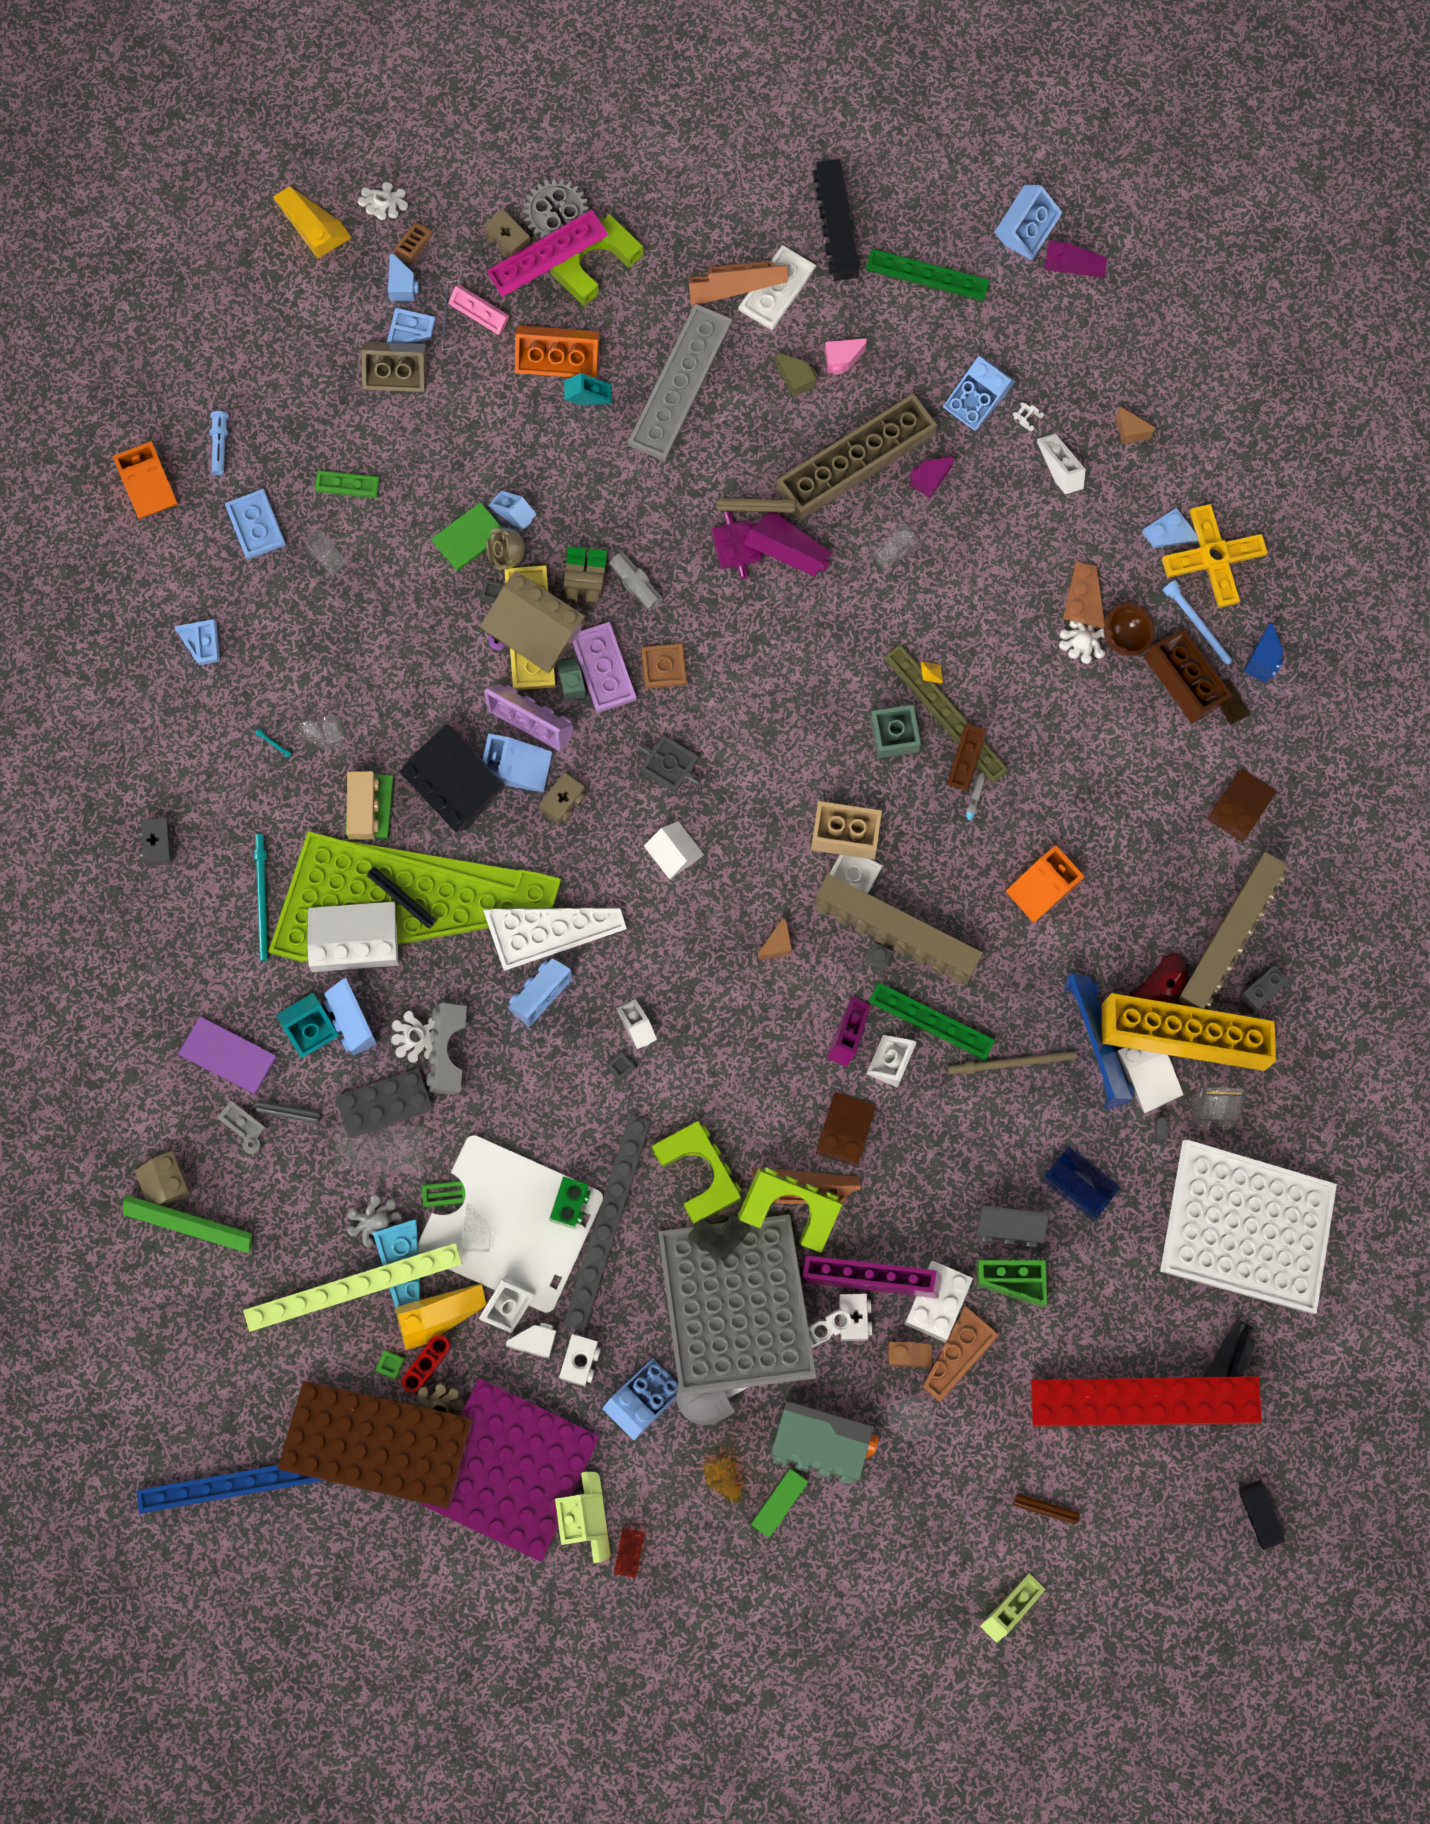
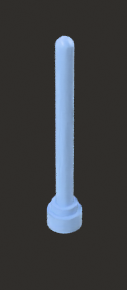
M1174 580L1164 587L1162 591L1167 597L1170 596L1171 599L1174 598L1223 662L1227 665L1231 664L1232 658L1182 596L1179 583Z

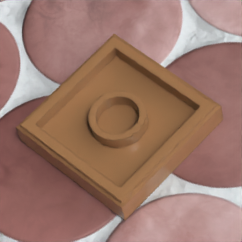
M683 643L641 647L645 689L687 685Z

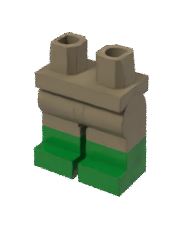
M567 547L564 580L566 603L577 604L578 595L586 596V605L597 606L599 597L602 598L608 560L606 550L588 549L587 569L585 571L586 548Z

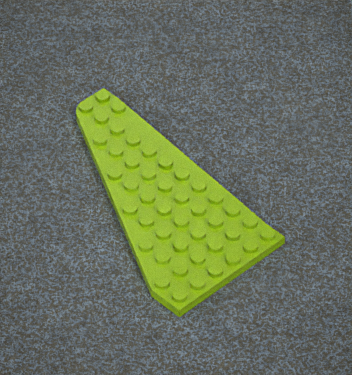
M308 831L268 952L298 962H308V908L395 902L397 943L402 945L489 929L483 909L553 908L561 879L536 872L518 871L339 840ZM372 867H376L436 919L435 925L429 929L374 883L367 876L368 871Z

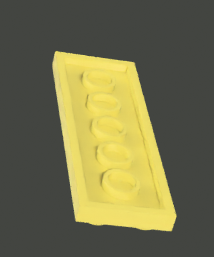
M546 566L519 567L505 570V583L517 571L548 591ZM510 648L512 682L515 690L555 687L554 668L548 674Z

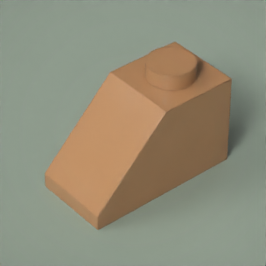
M889 1342L887 1344V1367L932 1368V1345L914 1342Z

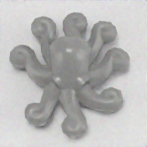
M373 1194L370 1197L371 1203L366 1208L365 1213H357L356 1209H350L348 1217L351 1220H360L361 1222L356 1227L350 1225L347 1229L348 1234L356 1236L363 1230V1245L368 1248L372 1247L373 1240L369 1237L370 1234L373 1235L374 1232L396 1226L389 1223L393 1221L399 1223L402 1220L399 1212H393L389 1216L386 1213L395 1209L396 1203L393 1199H388L386 1205L379 1207L375 1211L376 1206L381 1202V1198L379 1195Z

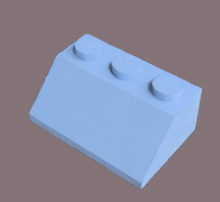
M1024 185L994 233L1005 246L1033 260L1061 216L1062 211L1042 185Z
M553 958L549 962L545 961L539 967L538 975L535 978H529L524 984L525 989L520 994L516 993L509 1001L510 1011L528 1027L537 1020L573 980L571 970Z
M342 979L324 993L327 1000L323 1002L328 1013L333 1012L336 1018L332 1020L336 1031H342L344 1039L341 1041L346 1052L350 1050L354 1056L377 1045L347 979Z

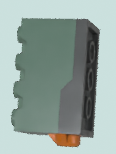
M786 1401L770 1457L774 1458L773 1462L786 1466L788 1462L796 1464L795 1469L808 1472L811 1468L818 1471V1476L829 1479L832 1475L840 1477L839 1482L852 1485L853 1482L859 1481L865 1459L875 1454L879 1438L872 1434L873 1426Z

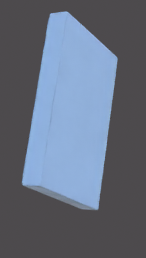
M264 489L225 503L247 560L286 545Z

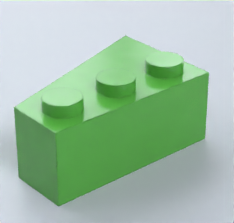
M979 1260L976 1263L977 1286L1042 1308L1047 1306L1046 1260Z

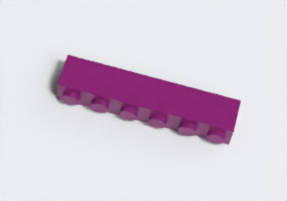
M807 1255L803 1271V1278L809 1284L937 1299L941 1284V1275L937 1270Z

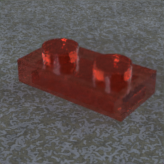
M622 1528L614 1574L632 1578L637 1577L645 1532Z

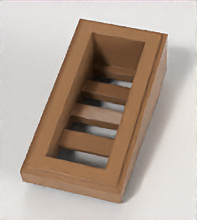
M415 222L394 248L395 256L413 265L432 236L433 231ZM418 229L426 234L422 236L421 234L417 233L416 230ZM414 235L415 237H417V238H419V239H421V240H420V241H417V240H415L414 238H412V236ZM410 241V242L416 244V246L414 247V246L408 244V242ZM405 247L411 249L412 251L409 252L405 250Z

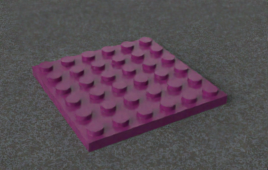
M478 1378L460 1415L472 1418L474 1421L450 1510L423 1503L418 1504L542 1562L559 1526L555 1499L573 1495L581 1478V1473L584 1472L600 1436Z

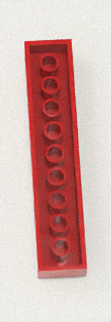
M1260 1376L1031 1380L1033 1427L1247 1425L1262 1423Z

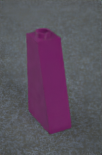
M769 512L750 529L744 542L745 545L814 577L820 571L825 572L830 565L828 560L832 552L775 512Z

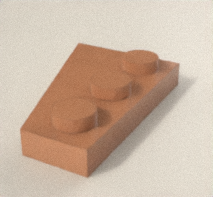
M1076 561L1062 619L1104 628L1097 566Z

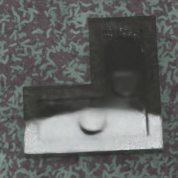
M734 1215L728 1219L720 1230L701 1219L688 1234V1239L725 1262L751 1231V1226L740 1221Z

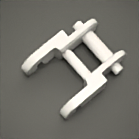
M1021 402L1019 411L1013 412L1012 415L1014 419L1020 421L1019 424L1029 431H1033L1034 426H1029V422L1026 421L1030 414L1043 418L1044 414L1042 412L1039 413V409L1033 405L1028 406L1027 403ZM1024 410L1028 412L1025 417L1021 416Z

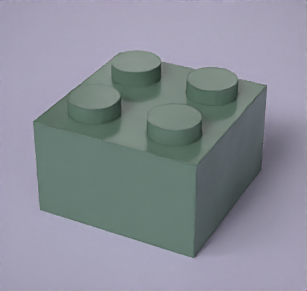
M914 705L871 711L870 722L877 759L919 753L921 742Z

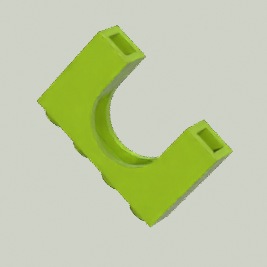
M610 214L606 218L599 220L608 236L550 269L551 275L583 306L599 294L598 284L580 266V262L585 254L595 249L608 250L628 268L643 256V246Z
M699 1121L652 1146V1151L662 1169L690 1155L702 1157L711 1165L714 1172V1180L710 1188L701 1195L684 1203V1208L694 1226L741 1201L740 1194H742L738 1183L731 1181L729 1175L732 1173L726 1162L721 1163L718 1157L721 1155L715 1143L711 1145L707 1138L710 1136L708 1129L705 1125L701 1126Z
M759 1167L738 1214L740 1221L761 1228L770 1205L777 1198L784 1195L799 1196L809 1206V1216L799 1242L802 1246L822 1253L842 1207V1203L838 1199L839 1196L829 1191L826 1194L819 1192L818 1187L806 1183L805 1186L797 1183L798 1179L790 1175L785 1177L777 1175L778 1171L770 1167H765V1169Z

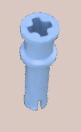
M214 411L210 413L212 418L210 435L213 437L211 474L224 475L225 438H227L229 433L227 430L229 414L223 411ZM218 447H219V461H217V451H218Z

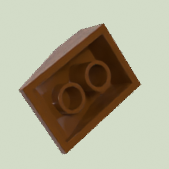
M1241 768L1207 820L1243 843L1277 791Z
M834 1092L815 1154L858 1167L876 1105Z

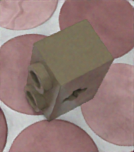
M504 209L485 223V236L491 243L495 242L499 246V251L505 257H511L531 245L530 236Z
M564 772L538 805L539 811L558 825L563 821L567 822L573 814L571 810L576 804L579 806L585 799V787ZM567 797L568 802L563 801L560 803V798L565 799Z

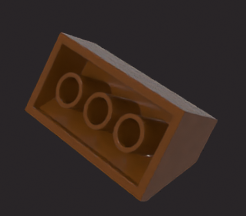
M1185 629L1154 644L1143 656L1192 724L1209 715L1233 696Z

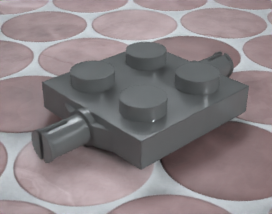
M664 735L652 748L642 741L638 744L637 749L647 755L646 761L640 768V772L674 793L687 780L696 786H699V783H701L702 778L692 773V769L699 760V757Z

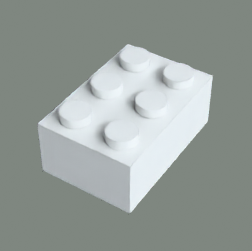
M932 1260L928 1270H937L941 1275L939 1297L937 1299L916 1296L904 1325L946 1342L973 1278Z

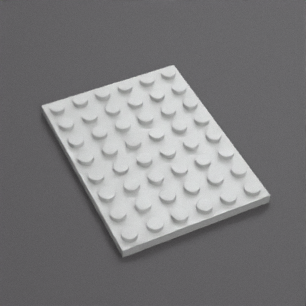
M1183 1140L1160 1272L1306 1313L1316 1314L1337 1184L1194 1141Z

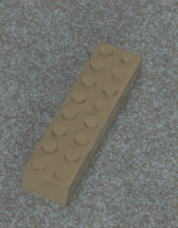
M913 393L777 479L776 490L784 500L796 501L794 514L801 521L935 436L937 424Z
M1264 852L1174 1004L1208 1010L1214 1000L1211 995L1215 996L1222 987L1225 980L1221 978L1225 979L1235 964L1232 959L1236 960L1243 951L1246 944L1242 942L1246 943L1254 932L1255 925L1267 909L1265 907L1272 901L1277 892L1275 889L1285 879L1287 872L1284 870L1288 864Z
M827 874L816 894L814 906L819 913L826 916L830 914L836 917L835 920L840 924L854 926L855 931L858 933L873 936L874 940L879 944L885 945L887 943L893 946V950L902 955L906 953L912 956L915 962L921 965L926 963L932 966L931 969L941 975L945 973L951 976V980L958 984H968L983 952L830 874Z

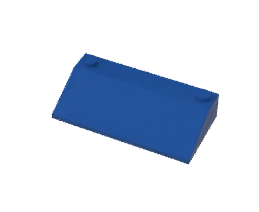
M1070 974L1068 975L1064 990L1065 992L1071 990L1073 999L1077 1000L1103 1076L1102 1084L1108 1099L1104 1108L1108 1110L1128 1104L1132 1101L1131 1096H1134L1133 1088L1130 1083L1127 1084L1115 1047L1102 1044V1009L1096 995L1099 994L1096 981L1092 982L1090 976Z

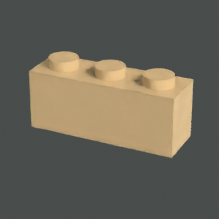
M373 771L347 772L346 834L349 840L375 839V832L379 830L378 820H375V812H379V800L375 799V791H379V778H375Z

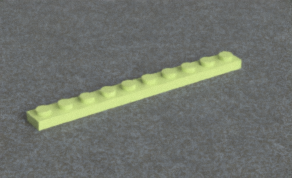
M457 1243L261 1304L243 1310L249 1332L447 1270L462 1265L463 1262Z

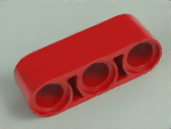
M439 1335L433 1337L403 1376L402 1386L408 1393H418L419 1388L426 1385L451 1350V1345L446 1337ZM444 1341L446 1343V1348L443 1352H436L434 1350L436 1342ZM424 1359L432 1360V1367L427 1371L422 1370L420 1367ZM411 1377H416L419 1381L418 1386L414 1389L407 1387V1381Z

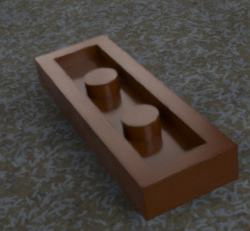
M969 724L965 725L947 785L966 791L969 790L987 733L986 729Z

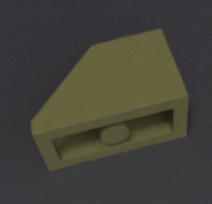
M781 353L776 354L775 364L793 397L815 388L818 377L814 368H810L806 361Z

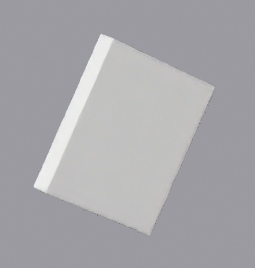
M679 821L660 828L644 845L669 880L704 856L703 852Z
M883 1035L866 1074L898 1087L917 1042Z
M505 1277L500 1282L479 1319L512 1333L533 1299L534 1294Z

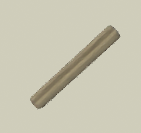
M720 498L716 503L717 510L794 513L796 510V501Z

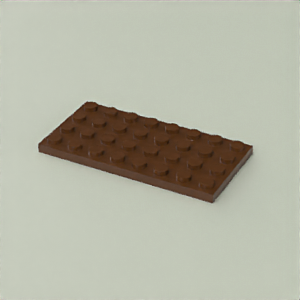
M303 1381L277 1469L450 1510L474 1420L468 1417Z

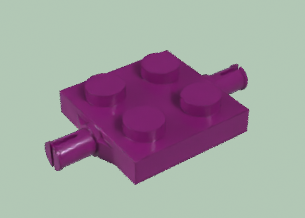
M725 512L723 515L726 524L711 528V535L720 569L738 568L740 579H747L749 575L746 566L761 562L762 559L760 551L744 544L753 524L752 521L734 522L732 512Z

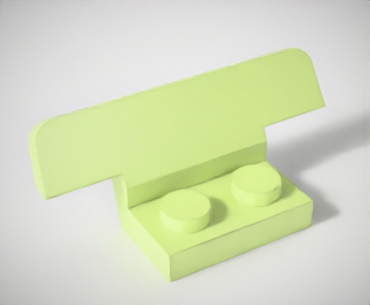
M582 1472L584 1494L555 1499L561 1545L591 1541L593 1563L609 1560L611 1554L600 1476L597 1472Z

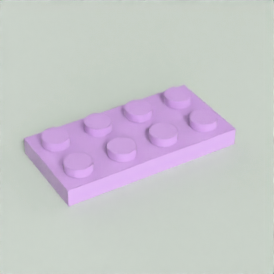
M610 622L582 630L572 642L596 713L636 701V695Z

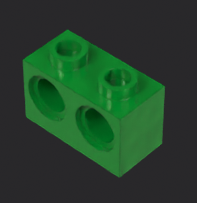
M563 1176L549 1221L575 1229L576 1224L581 1225L584 1212H581L583 1203L588 1204L591 1191H588L589 1184ZM571 1188H578L581 1191V1195L574 1199L568 1195V1191ZM564 1209H571L574 1212L573 1218L569 1220L564 1219L561 1216Z

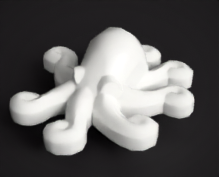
M383 183V191L362 188L361 194L364 197L358 199V204L366 206V212L370 215L374 214L380 220L386 218L387 211L389 217L397 218L398 211L396 210V205H399V209L403 211L408 208L407 202L402 200L405 197V191L397 189V192H391L393 188L391 183Z
M1070 621L1069 626L1079 630H1061L1060 637L1063 640L1060 642L1059 647L1063 651L1069 650L1068 655L1070 658L1076 659L1080 653H1083L1081 661L1088 664L1092 660L1090 656L1092 648H1094L1096 658L1101 659L1105 656V651L1101 649L1098 641L1100 637L1105 638L1103 634L1104 628L1094 632L1095 626L1087 625L1086 627L1082 623Z
M407 1011L404 1013L403 1018L412 1026L401 1024L399 1020H395L391 1026L395 1032L402 1031L401 1035L395 1034L391 1037L393 1045H398L400 1042L403 1045L396 1048V1056L402 1058L405 1056L406 1051L414 1047V1050L408 1053L407 1058L409 1062L415 1063L418 1060L417 1055L425 1047L424 1056L426 1059H429V1054L433 1049V1045L430 1042L431 1033L429 1031L434 1029L435 1021H432L431 1017L428 1019V1024L423 1026L420 1021L414 1018L413 1012Z

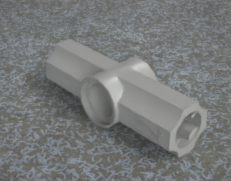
M623 552L615 555L609 562V565L622 579L624 587L631 595L635 594L648 611L656 608L662 601V597L650 584L647 575L642 569L636 568Z

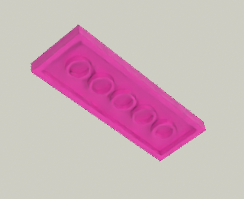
M590 210L488 269L487 273L499 294L503 297L506 294L512 293L523 284L529 283L535 277L548 272L554 266L565 262L573 255L584 251L585 248L592 244L600 242L608 234L594 211Z

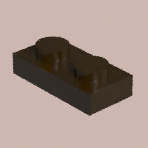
M1227 679L1223 683L1233 696L1219 707L1230 726L1249 717L1250 713L1230 680Z

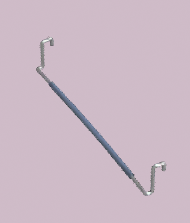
M460 280L447 281V290H446V299H445V312H444V324H443V334H442V350H448V349H454V350H452V351H455V350H456V349L453 348V347H452V348L443 349V341H444L445 324H446L447 299H448V283L456 282V281H459L458 283H461Z

